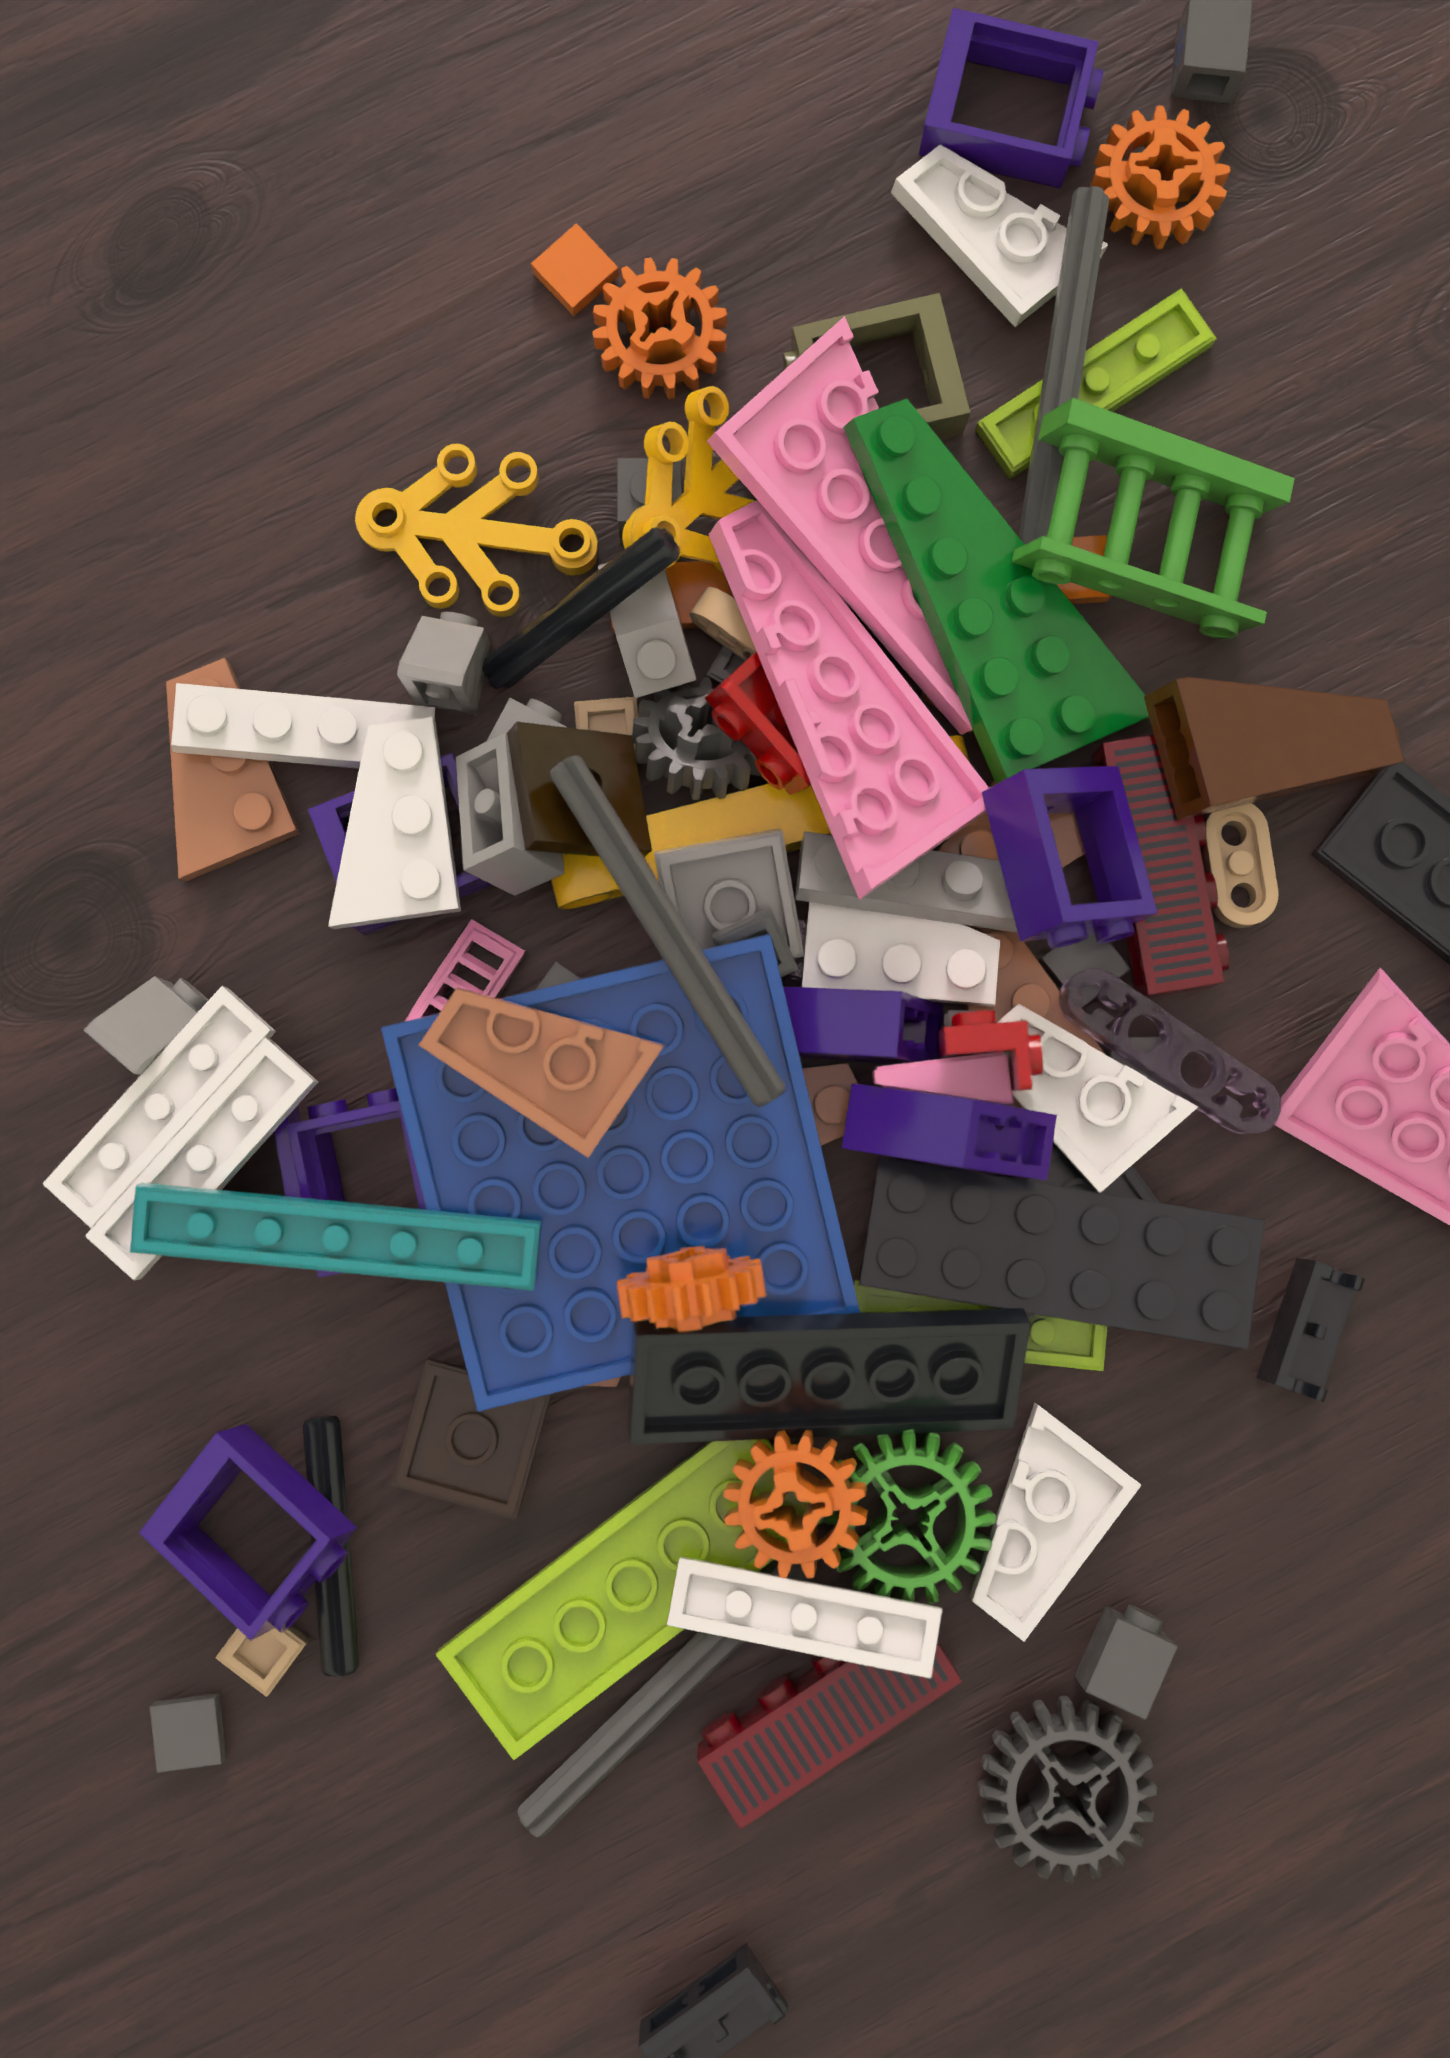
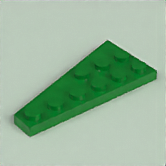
M908 399L854 417L843 427L996 784L1024 769L1036 768L1149 717L1144 696H1146L1058 585L1040 581L1033 577V569L1011 562L1014 550L1025 544Z

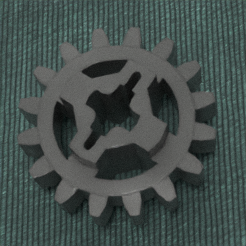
M703 677L700 687L691 688L689 683L678 685L675 692H670L668 689L655 692L654 702L642 699L639 703L638 717L633 720L632 739L633 744H635L636 762L640 764L647 763L646 778L649 781H653L663 776L668 779L667 792L670 794L678 791L681 786L689 787L692 800H699L703 789H712L719 799L726 798L728 784L731 783L736 788L744 791L748 788L750 775L761 776L755 766L756 756L741 739L735 741L729 738L715 723L712 717L714 709L705 700V697L714 690L712 689V682L709 677Z

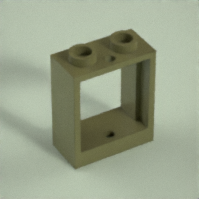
M940 293L793 327L791 350L782 353L784 370L844 316L854 336L849 342L851 347L912 333L930 406L916 410L940 440L963 435L970 415V409Z

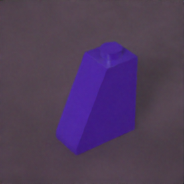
M783 987L799 1057L889 1065L937 1060L940 1058L938 1031L941 1030L943 1005L903 991Z

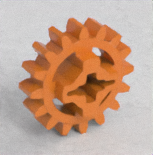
M1163 105L1156 107L1151 121H1146L1144 116L1136 110L1131 113L1126 128L1115 124L1110 130L1106 141L1107 144L1100 145L1094 161V165L1098 168L1095 169L1090 187H1101L1104 193L1108 195V212L1112 210L1115 213L1110 226V230L1113 233L1121 230L1125 225L1133 229L1131 244L1137 246L1144 234L1153 235L1156 249H1163L1171 233L1174 234L1181 244L1187 243L1194 227L1202 231L1208 227L1215 214L1213 210H1219L1227 191L1222 186L1230 174V166L1217 164L1225 149V145L1223 142L1207 144L1204 139L1211 126L1207 122L1198 125L1195 129L1187 126L1189 120L1188 110L1183 109L1175 121L1167 120V114ZM1144 146L1145 150L1142 153H1131L1133 150ZM1130 153L1128 161H1123V159ZM1192 194H1197L1195 199L1180 209H1175L1177 202H1188Z
M645 258L644 273L638 276L627 266L621 268L623 286L619 288L614 284L606 282L603 286V295L608 305H594L593 309L594 323L600 326L592 331L595 349L605 350L601 355L602 368L605 372L620 367L618 374L619 386L625 390L637 380L641 382L642 396L646 399L650 398L655 386H663L668 399H675L676 384L682 381L692 391L699 389L697 371L700 369L705 373L714 375L717 371V358L713 352L720 353L726 350L727 334L720 330L727 327V311L725 308H714L719 303L718 288L716 285L701 290V270L696 267L686 277L679 275L678 259L671 258L665 271H657L652 258ZM692 309L696 312L701 322L702 332L700 337L695 334V327L688 323L690 320L689 313ZM621 321L626 324V330L632 334L628 349L625 348L618 334ZM671 323V331L663 328L665 324L669 325ZM649 327L657 330L655 334H649Z
M705 1246L682 1248L680 1251L666 1255L652 1256L647 1259L646 1272L627 1274V1278L617 1280L616 1285L622 1318L630 1317L633 1322L650 1318V1323H656V1328H677L678 1332L699 1330L709 1324L733 1320L736 1317L735 1310L739 1309V1305L755 1304L758 1302V1298L766 1297L761 1259H750V1256L730 1259L726 1248L706 1249Z
M785 1430L778 1431L775 1436L774 1449L772 1450L760 1440L754 1442L750 1451L755 1463L753 1464L748 1460L739 1458L732 1471L743 1483H728L723 1495L728 1500L738 1503V1506L730 1509L724 1517L725 1525H742L743 1531L734 1544L736 1548L740 1550L753 1544L758 1549L754 1566L759 1569L770 1558L779 1561L778 1572L781 1578L788 1576L792 1564H801L807 1579L813 1578L817 1569V1560L820 1558L833 1569L839 1566L841 1555L837 1545L839 1544L854 1550L858 1544L859 1536L849 1525H865L868 1510L853 1504V1502L866 1496V1483H850L848 1479L854 1472L857 1462L854 1458L846 1459L840 1463L833 1459L838 1443L833 1439L826 1443L822 1450L813 1447V1433L810 1430H805L799 1444H791ZM803 1463L819 1469L829 1479L820 1480L806 1471ZM773 1467L775 1486L772 1490L761 1492L759 1496L753 1497L757 1480L764 1472ZM788 1491H795L796 1497L800 1502L810 1501L804 1515H796V1510L793 1506H782ZM840 1510L839 1519L833 1529L826 1536L818 1540L817 1523L820 1518L831 1516L834 1511ZM771 1528L785 1537L788 1543L774 1538L765 1529Z

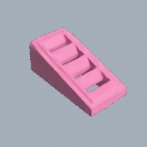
M471 919L416 1001L405 1021L429 1016L435 1008L442 1011L448 1002L446 998L442 997L448 986L455 990L462 988L499 999L525 956L526 951ZM474 943L504 959L498 970L469 954ZM461 964L490 981L484 991L455 975Z
M1003 1052L876 1067L872 1072L873 1085L883 1088L975 1099L1001 1105H1013L1007 1054L1003 1055Z

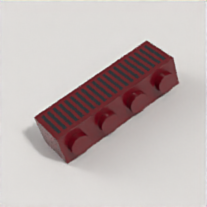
M1154 735L1102 743L1091 756L1093 767L1119 766L1158 912L1156 915L1133 924L1135 934L1124 938L1129 967L1131 968L1135 1000L1207 989L1224 983L1223 971L1229 969V951L1224 935L1222 933L1216 934L1211 909L1217 907L1218 892L1212 872H1204L1200 847H1204L1206 844V826L1203 815L1177 820Z
M938 1640L931 1678L815 1655L811 1659L813 1668L793 1681L788 1675L776 1679L758 1693L756 1699L759 1704L737 1717L734 1711H731L709 1724L701 1733L704 1740L698 1743L697 1762L740 1830L962 1683L955 1666Z

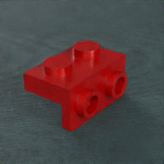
M755 651L707 695L705 700L714 709L712 717L717 726L729 738L735 741L741 739L756 756L755 766L761 776L778 790L785 789L789 795H792L809 787L811 782L757 651Z
M996 1010L962 1012L951 1016L952 1026L943 1027L938 1031L940 1057L1005 1052L1008 1057L1012 1091L1031 1090L1032 1076L1043 1074L1040 1035H1028L1027 1020L997 1023Z

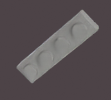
M804 832L800 846L795 900L1017 933L999 860L931 850L859 900L833 836Z

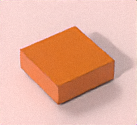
M577 223L531 263L532 273L573 316L578 314L603 291V286L606 282L611 284L619 277L618 266Z

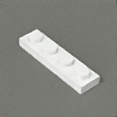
M176 683L171 746L172 751L175 753L359 769L368 725L424 717L435 718V707Z
M221 986L42 1184L92 1228L264 1037L271 1038L276 1031L229 988Z
M264 1037L91 1228L85 1237L133 1280L142 1279L162 1255L130 1253L135 1186L140 1183L222 1190L315 1087L318 1081L270 1038Z
M680 1557L667 1625L931 1678L942 1608L789 1577L781 1578L779 1575L693 1558Z

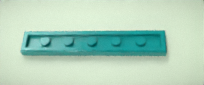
M140 1183L135 1186L130 1253L534 1290L541 1221Z

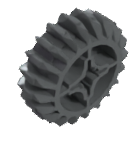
M1061 1695L1056 1703V1714L1050 1715L1043 1701L1035 1700L1032 1703V1710L1036 1719L1026 1723L1023 1716L1015 1711L1009 1717L1017 1731L1012 1737L1003 1731H994L992 1740L998 1749L1003 1752L1002 1755L992 1753L982 1755L981 1764L983 1769L993 1775L978 1781L977 1784L980 1796L992 1800L982 1808V1815L986 1824L998 1825L993 1833L997 1845L1000 1848L1013 1846L1012 1857L1018 1866L1024 1867L1035 1859V1869L1038 1875L1047 1880L1053 1873L1056 1865L1059 1864L1065 1881L1073 1884L1078 1875V1865L1085 1864L1092 1878L1100 1879L1102 1868L1098 1860L1108 1855L1116 1866H1123L1125 1858L1119 1849V1845L1125 1841L1131 1846L1142 1847L1143 1838L1133 1824L1134 1822L1143 1824L1153 1822L1154 1813L1149 1806L1141 1802L1157 1795V1786L1154 1782L1143 1777L1152 1769V1761L1147 1753L1135 1752L1141 1743V1739L1133 1729L1120 1732L1122 1719L1114 1711L1105 1713L1099 1719L1098 1706L1094 1701L1086 1699L1075 1715L1074 1707L1069 1697ZM1065 1740H1078L1098 1747L1091 1753L1085 1748L1074 1756H1062L1053 1751L1049 1745ZM1033 1758L1039 1767V1778L1037 1784L1026 1793L1029 1800L1017 1808L1016 1791L1018 1781L1024 1767ZM1051 1767L1057 1770L1063 1780L1067 1778L1072 1785L1077 1787L1078 1790L1075 1793L1084 1806L1083 1808H1078L1071 1797L1067 1798L1063 1792L1057 1790L1056 1786L1058 1783L1050 1771ZM1115 1770L1116 1787L1109 1808L1100 1817L1096 1811L1095 1800L1098 1792L1109 1783L1106 1776ZM1061 1821H1071L1083 1829L1081 1832L1069 1835H1055L1038 1830L1042 1825L1049 1829Z

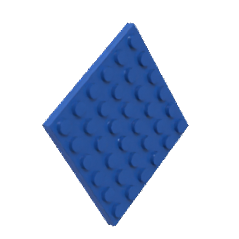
M771 934L702 950L785 1084L786 1090L783 1095L763 1107H757L753 1104L664 959L500 998L505 1001L664 1044V1047L589 1158L420 1047V1042L440 1013L381 1028L426 1209L541 1221L534 1290L445 1282L477 1412L629 1375L631 1372L633 1321H631L630 1317H621L616 1286L617 1280L627 1278V1274L646 1272L647 1259L652 1256L666 1255L680 1251L682 1248L705 1246L706 1249L726 1248L730 1259L742 1256H750V1259H761L766 1297L758 1298V1302L755 1304L739 1305V1309L735 1310L736 1317L860 1313Z

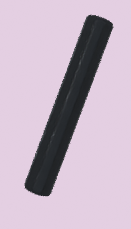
M652 528L489 655L484 660L482 668L488 677V683L496 689L501 687L510 688L675 562L679 557L680 548L674 541L671 532L666 528Z
M332 1415L311 1417L305 1420L303 1424L307 1481L348 1518L340 1420L337 1416ZM311 1535V1540H312V1545H313V1543L316 1541V1539ZM349 1539L342 1546L348 1552V1555L340 1567L324 1582L319 1583L315 1580L321 1669L324 1676L330 1677L346 1676L355 1673L359 1666Z

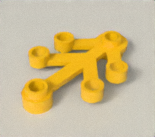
M709 386L691 392L685 401V414L689 421L688 436L684 428L675 422L656 425L647 431L644 438V449L648 456L645 505L636 509L627 520L623 528L622 539L626 549L652 528H666L671 532L674 541L680 548L679 557L714 564L719 571L723 572L709 536L686 530L685 528L700 515L720 520L755 500L725 493L739 478L722 459L712 466L713 448L707 441L714 434L715 426L723 424L727 419L729 403L722 390ZM704 399L710 406V417L704 411ZM663 434L667 436L670 442L669 453L663 447ZM686 456L684 493L672 502L673 463L682 460Z
M451 444L443 448L437 459L438 466L403 492L392 488L374 490L362 499L356 510V527L364 542L379 551H396L418 580L419 589L424 600L430 606L438 609L450 607L456 602L459 596V585L450 569L434 564L417 538L443 541L481 590L482 599L487 610L497 617H507L514 614L521 604V594L515 580L508 575L500 574L479 546L548 555L554 566L567 575L586 573L595 565L599 555L598 542L594 530L587 523L580 520H565L558 523L553 529L485 520V518L515 496L528 495L537 487L539 474L536 463L531 456L522 452L507 455L501 462L500 474L446 514L423 510L451 487H465L475 479L477 464L474 455L468 447L462 444ZM461 457L469 462L467 469L461 474H452L446 470L448 463L454 458ZM516 466L527 467L531 471L529 478L521 483L511 481L508 475L512 468ZM385 509L397 512L396 521L388 527L376 524L377 515ZM571 534L580 536L584 540L582 548L576 552L565 551L561 547V542L566 536ZM438 578L448 580L450 582V589L445 595L436 597L429 594L428 588L433 580ZM498 587H507L513 591L511 600L504 605H496L490 601L491 593Z

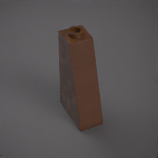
M1195 677L1176 679L1144 696L1177 820L1366 777L1405 762L1399 743V732L1393 722L1388 700Z

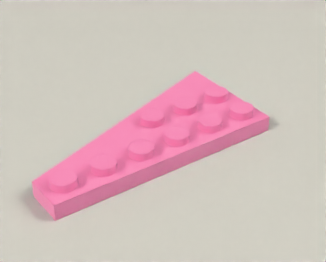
M844 316L719 428L707 442L960 735H963L973 729L843 428L854 417L879 409L874 398L879 391L870 371L862 372L849 343L854 336Z
M756 500L718 520L709 533V538L860 900L984 814L986 808L982 792L989 789V787L837 591L760 502Z
M1379 968L1271 1111L1270 1123L1450 1225V1044L1388 975Z

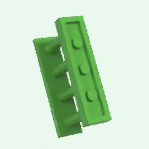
M1075 398L1069 399L1043 415L1038 440L1059 447V453L1064 456L1047 537L1041 536L1015 549L1012 563L1033 569V577L1051 584H1067L1072 582L1200 625L1199 632L1212 638L1233 639L1237 637L1239 632L1265 624L1267 612L1237 602L1254 520L1260 518L1263 513L1290 502L1295 478ZM1093 460L1115 467V473L1120 476L1103 556L1072 546L1089 462ZM1148 480L1171 487L1170 492L1175 496L1159 575L1128 565L1144 486ZM1204 499L1225 506L1224 511L1229 515L1213 593L1183 583L1200 501Z

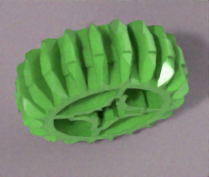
M913 1429L903 1431V1434H900L901 1447L896 1448L892 1447L888 1434L876 1435V1441L881 1451L872 1456L866 1445L858 1441L853 1445V1449L862 1464L848 1478L849 1482H864L866 1486L871 1482L882 1498V1510L875 1521L869 1524L870 1531L859 1538L855 1549L846 1548L840 1553L841 1560L839 1566L836 1567L837 1571L840 1573L859 1565L851 1581L854 1589L862 1591L876 1578L875 1595L890 1597L893 1586L899 1587L900 1600L914 1602V1588L922 1587L930 1604L937 1603L939 1601V1593L934 1584L943 1579L949 1589L957 1593L962 1589V1584L954 1571L960 1565L972 1574H977L981 1569L975 1558L968 1554L970 1548L989 1551L992 1546V1541L987 1536L975 1531L976 1527H988L996 1523V1515L992 1511L984 1508H975V1505L986 1502L992 1497L991 1488L986 1484L968 1487L981 1473V1468L975 1461H971L955 1469L963 1453V1449L955 1442L947 1446L940 1456L937 1455L940 1446V1436L936 1432L925 1435L921 1448L915 1447L916 1437ZM917 1465L932 1469L944 1477L934 1485L928 1482L917 1489H906L899 1486L887 1470L897 1466ZM890 1491L895 1493L902 1504L906 1503L912 1510L917 1509L921 1505L923 1506V1512L915 1514L920 1520L918 1526L926 1538L924 1541L920 1540L914 1530H909L904 1523H899L894 1527L891 1525V1520L899 1519L894 1512L896 1506L888 1494ZM956 1494L958 1502L957 1526L950 1542L942 1550L933 1535V1523L939 1513L947 1508L945 1502ZM840 1510L834 1511L831 1516L821 1517V1522L835 1525L839 1519ZM849 1525L855 1531V1525ZM907 1544L920 1552L926 1562L914 1566H895L878 1560L872 1554L880 1548L886 1552L896 1545Z

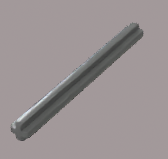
M1098 186L1078 187L1072 195L1018 537L1024 544L1041 536L1047 537L1064 456L1059 453V447L1038 440L1043 415L1071 398L1078 399L1109 205L1108 195L1104 193L1103 188Z
M574 755L564 759L550 771L554 784L753 1104L757 1107L769 1104L785 1092L786 1088L783 1080L582 757Z
M773 1560L761 1572L779 1575V1561ZM792 1564L787 1577L804 1581L810 1579H807L801 1564ZM698 1632L518 1807L519 1820L525 1829L536 1838L546 1836L745 1641Z

